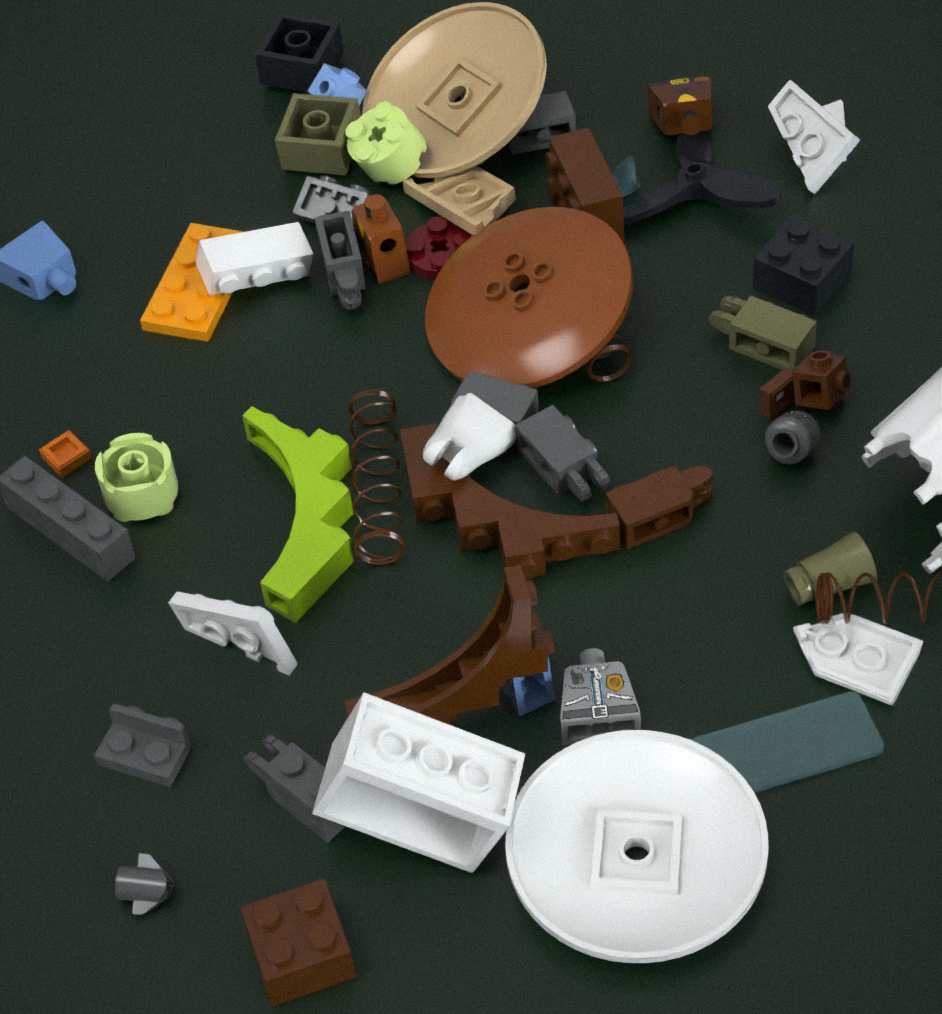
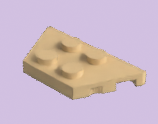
M478 166L453 175L434 178L433 182L423 184L414 183L413 178L402 181L405 194L472 235H477L484 227L495 222L516 200L513 186Z

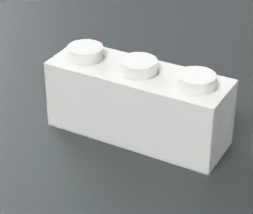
M295 222L199 240L195 263L209 295L232 293L239 289L255 286L263 287L270 283L298 280L309 275L313 252L300 223Z

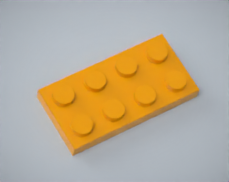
M190 223L140 319L142 330L209 342L232 293L209 295L195 263L199 240L241 233L243 231Z

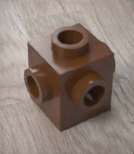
M829 351L811 352L792 372L795 405L830 410L849 391L851 385V374L847 371L846 356L834 355Z

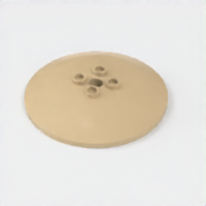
M475 2L445 9L414 26L386 53L377 66L367 87L368 92L364 98L362 115L375 108L378 103L387 101L391 105L400 108L422 133L426 141V152L424 153L422 150L419 158L421 164L411 177L437 178L465 171L485 161L503 148L520 131L534 111L546 78L547 63L544 44L531 22L521 13L508 6L490 2ZM459 95H465L461 101L454 103Z

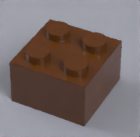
M324 878L240 907L272 1007L356 977L351 951Z

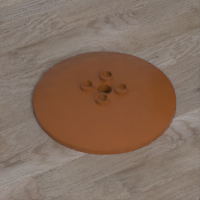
M542 207L520 211L501 218L484 227L477 235L474 234L450 256L438 273L431 287L425 310V327L429 344L443 367L462 382L468 371L490 375L494 378L519 385L523 384L529 388H537L559 380L576 371L598 354L621 325L629 308L633 291V268L628 251L618 234L607 223L581 210L565 207ZM530 283L526 289L515 292L519 285Z

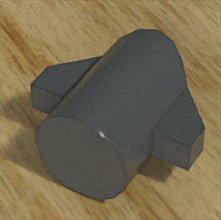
M139 853L137 867L120 866L118 869L115 883L116 898L122 901H133V915H147L160 903L166 901L174 891L172 878L150 854Z

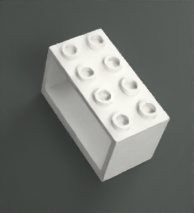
M363 693L332 743L312 814L473 873L510 825L525 753Z

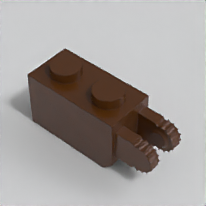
M700 464V466L696 465L695 468L691 467L680 472L674 465L662 471H655L647 477L629 484L617 486L615 489L606 492V514H617L620 539L627 550L689 525L693 517V507L703 504L704 501L707 502L712 497V469L709 466L706 467Z

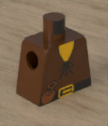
M711 76L647 83L649 115L664 134L685 133L687 135H694L699 131L712 129Z

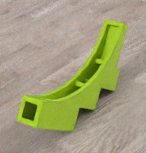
M251 406L242 415L247 440L266 452L284 471L296 494V514L290 537L277 562L261 580V588L267 607L297 623L355 561L351 537L340 528L353 515L350 491L340 482L352 469L349 445L340 436L331 435L320 428L308 437L302 430L293 429L280 422L273 414L264 413Z

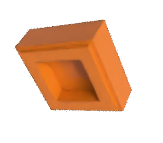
M70 430L39 449L41 458L61 478L92 459L90 450Z

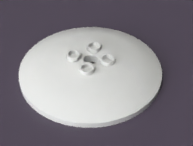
M623 730L595 735L578 741L549 758L529 777L520 790L514 803L510 825L506 830L505 842L507 867L511 882L517 896L532 918L545 931L567 946L592 957L622 963H653L680 958L694 953L724 936L742 919L755 901L763 884L769 850L765 816L754 791L745 778L730 763L709 748L678 735L650 730ZM637 846L646 849L649 854L644 859L632 860L625 855V852L629 848Z

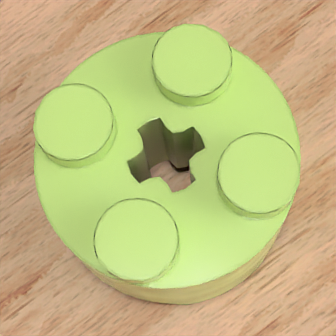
M387 101L378 103L375 108L364 113L358 120L351 122L346 128L345 133L348 137L347 148L350 156L374 182L379 184L380 182H388L389 185L397 184L409 178L421 164L419 158L422 150L424 153L426 152V141L422 133L400 108L391 105Z
M130 433L115 438L109 443L110 448L103 455L101 452L98 454L95 461V472L105 505L113 513L115 519L121 522L145 520L171 512L174 506L173 502L178 493V481L170 450L163 441L161 444L153 440L152 435L146 433Z

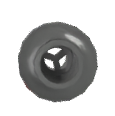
M792 410L782 414L768 426L765 433V445L769 454L783 464L793 465L802 462L817 450L821 441V430L817 421L803 411Z

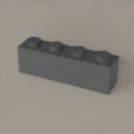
M25 455L0 475V491L6 507L107 582L136 558L128 529Z

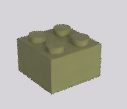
M293 93L275 138L282 170L346 175L352 157L348 152V137L345 132L351 122L361 117L358 99Z

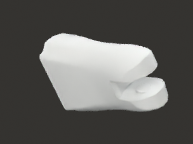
M472 393L459 396L426 443L423 450V459L433 466L443 457L450 462L444 475L451 480H459L483 463L498 457L513 446L516 440L515 424Z

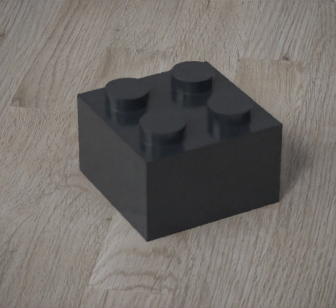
M279 13L255 53L260 84L309 93L308 89L323 64L326 63L336 67L344 54L340 23Z
M792 215L755 256L753 289L812 316H816L852 273L854 242Z

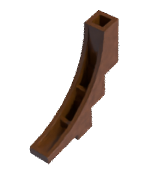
M437 423L400 429L403 457L416 522L435 521L454 516L461 552L474 549L482 550L487 547L500 545L504 567L521 564L525 580L536 576L546 575L545 562L564 561L573 557L604 554L620 549V530L616 513L591 516L552 514L525 508L500 498L476 483L469 475L459 480H451L444 475L450 462L442 457L436 464L431 466L423 459V450L430 437L438 428Z
M521 564L504 567L501 590L492 611L478 631L457 651L434 667L408 681L370 695L451 725V722L458 720V713L498 706L499 688L505 687V680L548 672V654L554 653L553 638L550 629H543L538 613L535 614L533 606L538 605L536 588L533 580H525ZM360 697L344 701L346 720Z

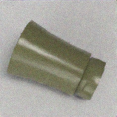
M851 531L834 544L816 554L798 561L796 566L783 572L785 584L798 606L806 602H816L817 579L822 572H830L837 579L842 591L853 588L857 578L863 572H868L877 581V570L872 555L864 540L855 531ZM863 576L857 586L873 582L868 576ZM831 578V580H832V586H833V594H836V593H838V590H837L836 584L834 583L833 579Z

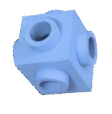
M326 63L323 64L308 89L311 95L357 98L359 106L368 91L358 82L360 77L347 68L339 69Z

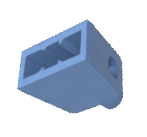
M40 221L0 249L1 283L35 300H43L54 291H58L62 295H68L75 289L76 279L74 277L76 269L71 252L44 221Z

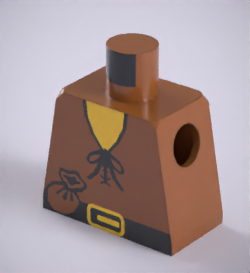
M381 195L368 196L363 204L357 205L352 209V222L359 251L377 284H381L410 274V266L403 229L390 205ZM383 241H384L385 251H388V250H389V252H382V251L380 250V245H381V243H382Z

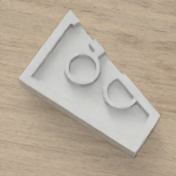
M789 80L768 105V108L782 137L787 140L793 153L792 157L805 177L804 182L808 190L816 194L858 144L860 139L797 84Z
M178 591L168 602L183 628L191 633L223 647L232 642L245 651L246 657L257 662L266 657L278 664L276 666L278 671L289 676L298 665L277 629L272 614L260 606L251 607L236 604L230 600L222 601L207 598L201 594L193 595Z

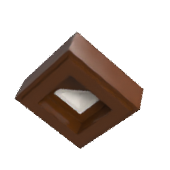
M786 368L760 388L761 415L770 421L795 402L792 372Z

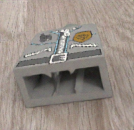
M597 648L582 651L580 654L581 665L568 666L564 672L560 715L562 745H571L583 739L608 732L641 730L640 709L624 664L619 661L605 662L604 652Z

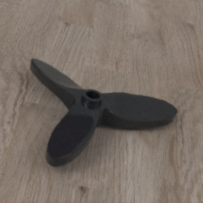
M699 131L694 135L682 133L678 134L676 142L680 166L679 172L665 185L624 207V225L643 220L686 200L705 199L722 206L755 209L768 208L781 201L780 188L775 182L753 173L734 168L713 167L712 149L707 133L705 131Z

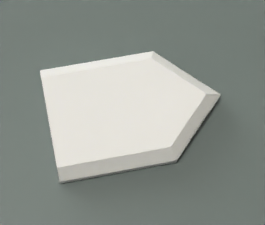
M842 613L832 616L828 625H822L821 623L810 625V623L793 627V632L815 676L889 705L895 703L923 645V641L854 614L850 615V622L848 624L845 623Z

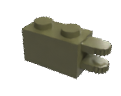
M730 295L725 296L720 302V309L722 311L715 310L708 319L714 329L730 335L729 349L781 370L786 368L793 372L815 347L816 320L754 296H750L747 301Z

